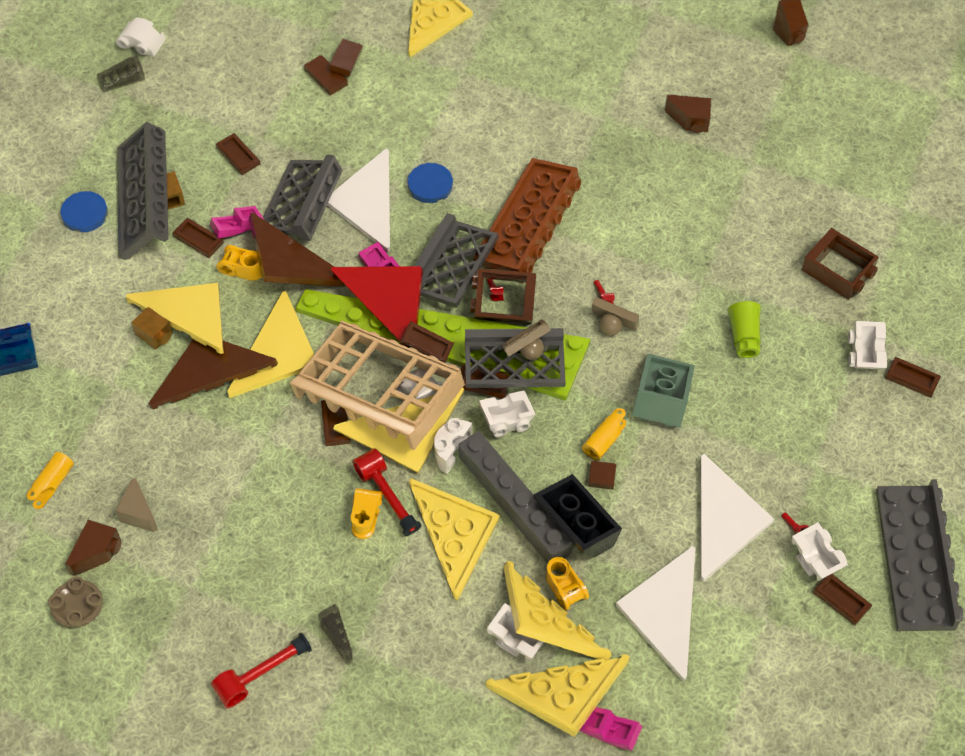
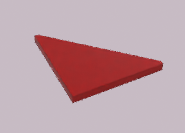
M422 266L331 268L333 274L341 280L350 292L365 305L399 342L410 321L418 324L423 275Z

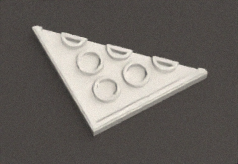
M386 148L333 191L327 206L374 243L379 242L387 253L390 252L389 150Z
M705 454L700 459V558L702 582L706 581L774 522V518Z
M693 546L616 602V607L682 681L686 680L695 563V548Z

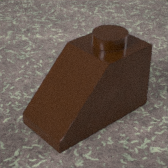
M779 0L773 31L787 46L794 43L799 44L805 39L809 25L801 0Z
M667 94L665 112L686 131H693L695 133L708 132L711 116V98Z
M87 520L65 563L69 574L77 576L110 562L113 554H117L121 548L122 541L117 528Z

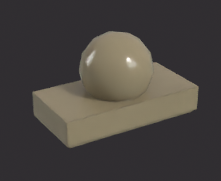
M595 297L592 303V313L601 316L599 321L601 332L607 336H614L621 331L622 326L634 331L637 330L639 326L638 314Z
M541 319L504 342L501 346L508 357L520 350L524 358L528 360L538 359L544 351V344L540 337L551 331V329Z

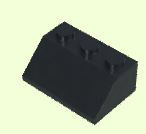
M573 474L534 494L533 498L583 554L597 557L614 547L622 528Z

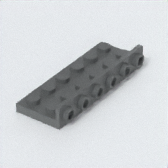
M147 121L117 147L118 257L124 260L137 253L148 242H151L153 238L163 242L169 239L166 134L164 129Z
M931 479L928 486H877L876 495L897 631H955L959 623L963 621L962 606H958L959 585L957 581H954L953 577L955 561L954 558H950L951 538L949 534H946L945 530L947 515L945 511H942L943 491L941 488H938L937 479Z

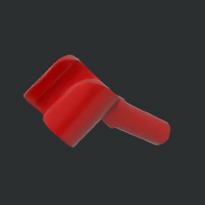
M486 279L490 288L491 300L503 301V286L495 287L493 280Z
M595 280L594 285L599 292L600 299L614 304V293H605L600 281Z
M786 512L781 516L792 527L795 534L809 527L808 525L800 526Z

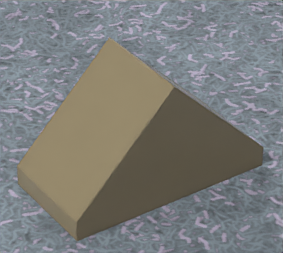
M136 478L130 481L116 509L119 521L148 531H157L158 528Z

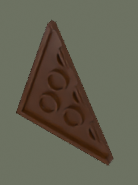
M250 213L249 222L263 282L346 287L333 274L331 270L334 267L333 265L256 214Z
M193 339L148 404L151 409L155 410L164 403L170 401L174 403L186 399L195 392L217 388L225 385L224 382L248 377L256 374L257 370L269 366L272 368L276 367L278 362L276 358L223 341L224 353L219 354L213 347L205 346Z

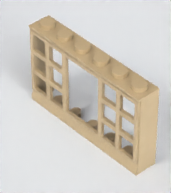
M342 320L300 371L299 375L290 382L297 398L301 399L307 393L309 400L314 404H317L322 398L326 401L328 408L332 412L336 413L340 407L345 408L348 417L352 421H356L359 416H363L367 425L373 430H376L380 424L385 426L388 435L393 439H396L401 433L406 436L409 447L412 450L417 448L465 385L461 370L454 364H446L434 356L424 355L415 348H407L393 339L388 340L379 336L376 332L366 331L354 323L349 324ZM356 342L368 346L364 353L353 350L351 347ZM374 350L408 363L376 405L342 390ZM346 354L359 358L350 370L338 366V363ZM414 366L427 371L422 378L409 372ZM333 370L346 375L337 387L324 382ZM433 374L447 379L442 386L428 381ZM404 378L418 383L409 395L396 391V388ZM423 386L437 391L428 404L415 399ZM391 395L404 400L395 413L382 408ZM410 403L423 409L415 421L401 416Z

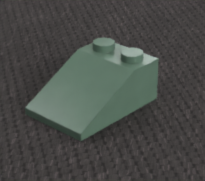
M647 353L632 415L642 420H652L663 423L666 426L680 428L688 402L695 365Z

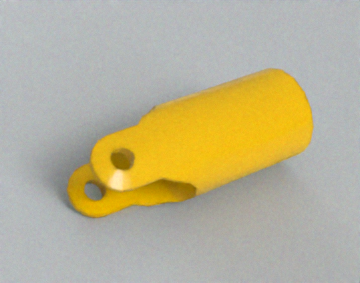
M615 409L582 445V450L586 455L595 461H599L619 438L621 431L626 426V420L623 419L626 415L624 409Z
M55 452L28 491L27 499L35 500L33 502L35 509H41L45 506L74 466V462L65 454Z

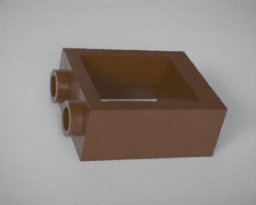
M830 228L806 255L802 271L849 300L854 293L858 295L862 291L867 278L871 280L878 271L876 264L879 256L835 229ZM831 250L836 251L863 268L852 283L820 263Z
M479 268L478 275H473L472 289H477L476 299L471 298L470 313H475V319L532 324L536 273ZM484 279L525 282L523 315L481 312Z

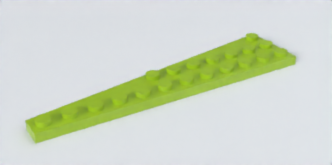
M305 289L296 306V312L337 326L341 320L349 324L354 323L361 329L376 332L383 338L393 339L400 343L358 298ZM419 309L418 325L453 342L454 345L446 362L459 366L465 363V329H527V327ZM564 334L565 387L525 388L566 401L589 348L591 339ZM547 350L543 353L551 360L559 355L558 350ZM470 351V355L477 361L486 355L482 351ZM497 351L494 354L502 361L508 357L505 351ZM489 358L482 365L485 368L494 369L498 364ZM513 358L507 365L516 371L523 364L516 358ZM538 358L532 365L541 371L547 363ZM526 368L520 376L524 379H532L535 374ZM553 368L544 374L549 379H560V374Z

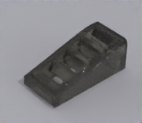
M137 55L129 57L97 74L103 93L146 80ZM109 77L111 82L107 83L105 78Z
M333 604L318 613L319 624L344 662L349 665L353 662L352 649L339 609L336 604Z

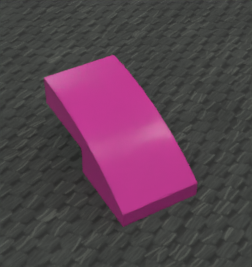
M256 206L234 208L233 216L211 218L210 226L218 238H224L251 230L249 222L250 213L256 214L263 220L264 218Z
M379 242L358 253L359 259L366 267L399 266L393 256H388Z
M596 707L579 731L610 745L632 751L642 726L638 721L618 717L611 710Z

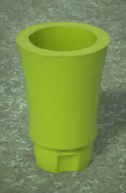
M753 301L734 303L728 307L727 312L731 321L736 353L740 358L757 357L760 354L761 305Z

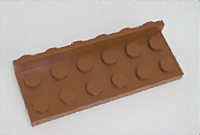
M536 158L531 159L489 230L498 233L499 238L482 266L504 271L533 272L536 260L541 258L544 246L551 240L556 225H559L562 221L565 209L570 207L573 195L581 187V178H579L576 167ZM484 238L481 245L488 243L489 239ZM477 253L473 257L474 261L479 258Z

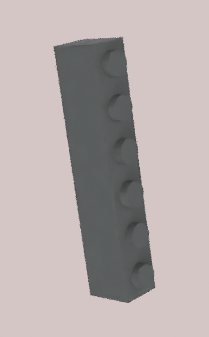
M477 431L459 443V459L548 564L555 557H562L564 559L572 553L573 542L533 498L532 492L481 432Z

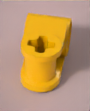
M227 245L225 247V254L216 265L220 273L252 281L262 278L256 251L239 248L234 245Z
M356 488L351 513L352 533L356 538L367 539L373 535L377 516L380 513L378 508L382 503L381 491Z
M555 557L548 562L545 579L565 611L569 610L572 604L581 599L587 600L589 598L586 586L578 578L566 559ZM560 570L564 575L556 576L552 571Z

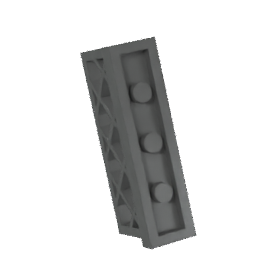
M326 155L324 160H290L263 216L264 220L270 223L278 218L279 222L274 224V227L286 235H299L303 241H311L343 171L335 156ZM295 168H304L292 176ZM320 168L318 173H316L315 175L312 176L310 174L314 170ZM306 175L310 177L300 184L296 182ZM295 183V187L284 193L288 186ZM312 185L309 191L303 193V189ZM299 192L301 193V196L297 197L293 201L290 202L288 200L295 194ZM284 201H287L288 204L276 210L279 204H281ZM303 203L302 208L295 211L294 207ZM292 209L293 213L281 220L280 216ZM295 220L294 227H286L287 224Z
M447 213L414 265L422 266L423 269L421 296L457 308L473 282V275L478 274V269H481L499 238L498 233L456 221L455 215ZM459 230L469 234V236L460 239L456 238ZM483 237L489 239L488 243L480 246L475 241ZM472 241L474 248L465 251L461 250L460 245ZM457 247L459 253L446 257L445 252L448 249ZM478 254L479 258L476 261L467 263L465 257ZM462 259L464 265L451 269L450 262ZM446 264L447 271L435 274L434 270L436 267ZM464 271L468 272L467 278L459 281L454 276ZM449 276L452 277L453 283L440 286L438 280ZM436 282L438 287L432 290L423 289L426 284ZM455 288L458 291L454 299L445 296L443 293Z
M550 328L551 331L540 337L544 344L543 353L547 350H558L559 353L553 360L542 354L539 358L546 362L547 365L541 371L532 365L535 360L527 361L519 354L520 350L503 361L494 355L497 351H504L501 346L504 342L525 329H465L466 388L565 387L563 328ZM470 351H482L486 355L477 361L470 355ZM489 358L498 364L491 372L482 365ZM513 358H516L523 364L516 371L507 365ZM503 368L511 376L507 379H499L495 374ZM528 368L535 376L532 379H524L520 374ZM553 368L560 374V379H549L544 374ZM477 369L486 375L481 380H471V374Z

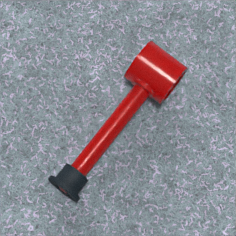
M374 448L353 459V466L363 482L374 480L400 519L399 524L403 528V535L409 536L418 531L422 524L416 521L413 515L407 513L382 475V472L386 471L387 467L379 451Z
M300 632L298 634L299 637L291 641L290 646L241 676L236 674L233 669H229L215 677L211 686L225 708L234 707L248 696L249 692L245 685L296 654L301 655L305 651L311 652V645L304 634Z

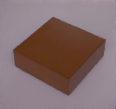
M591 461L588 487L613 490L616 464Z

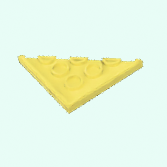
M413 0L408 56L412 57L472 17L473 11L459 0Z
M218 283L126 294L129 304L133 303L139 306L142 311L150 307L168 320L172 328L180 332H186L191 335L192 339L205 346L213 347L219 354L224 353Z
M286 291L280 295L250 349L276 358L278 365L273 368L269 366L257 370L256 374L242 379L235 378L227 391L229 398L299 374L314 356Z
M464 388L459 391L415 450L410 449L405 435L400 433L396 439H393L388 435L385 426L381 424L376 430L371 429L367 425L365 417H359L356 421L349 420L336 424L333 429L371 450L376 448L381 455L419 474L434 447V438L437 431L448 422L464 393ZM433 396L419 400L428 404ZM410 403L401 416L415 421L423 409ZM401 405L386 410L395 413Z
M411 478L409 485L453 597L458 600L500 519V515Z
M511 561L506 562L503 568L516 633L597 659L605 658V660H609L612 655L610 650L599 647L594 642L595 637L581 624L577 627L566 617L568 612L553 599L551 602L539 592L541 589L527 575L523 578L514 570V564Z
M624 654L620 658L605 660L603 658L586 661L582 665L571 667L564 665L548 668L547 671L530 674V672L510 675L509 678L495 681L488 679L486 687L575 737L629 662V656Z

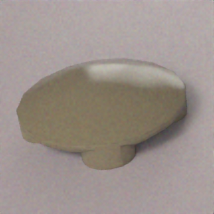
M75 576L56 589L52 596H50L48 604L51 615L56 622L67 627H80L87 625L98 616L102 609L103 598L101 591L96 585Z

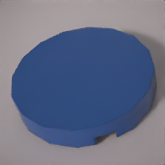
M438 163L420 164L408 176V189L416 200L423 203H436L442 198L444 200L452 192L453 177L451 172L445 166Z
M81 191L72 194L61 205L60 213L64 224L70 230L89 232L103 225L105 217L108 215V208L104 198L92 191Z

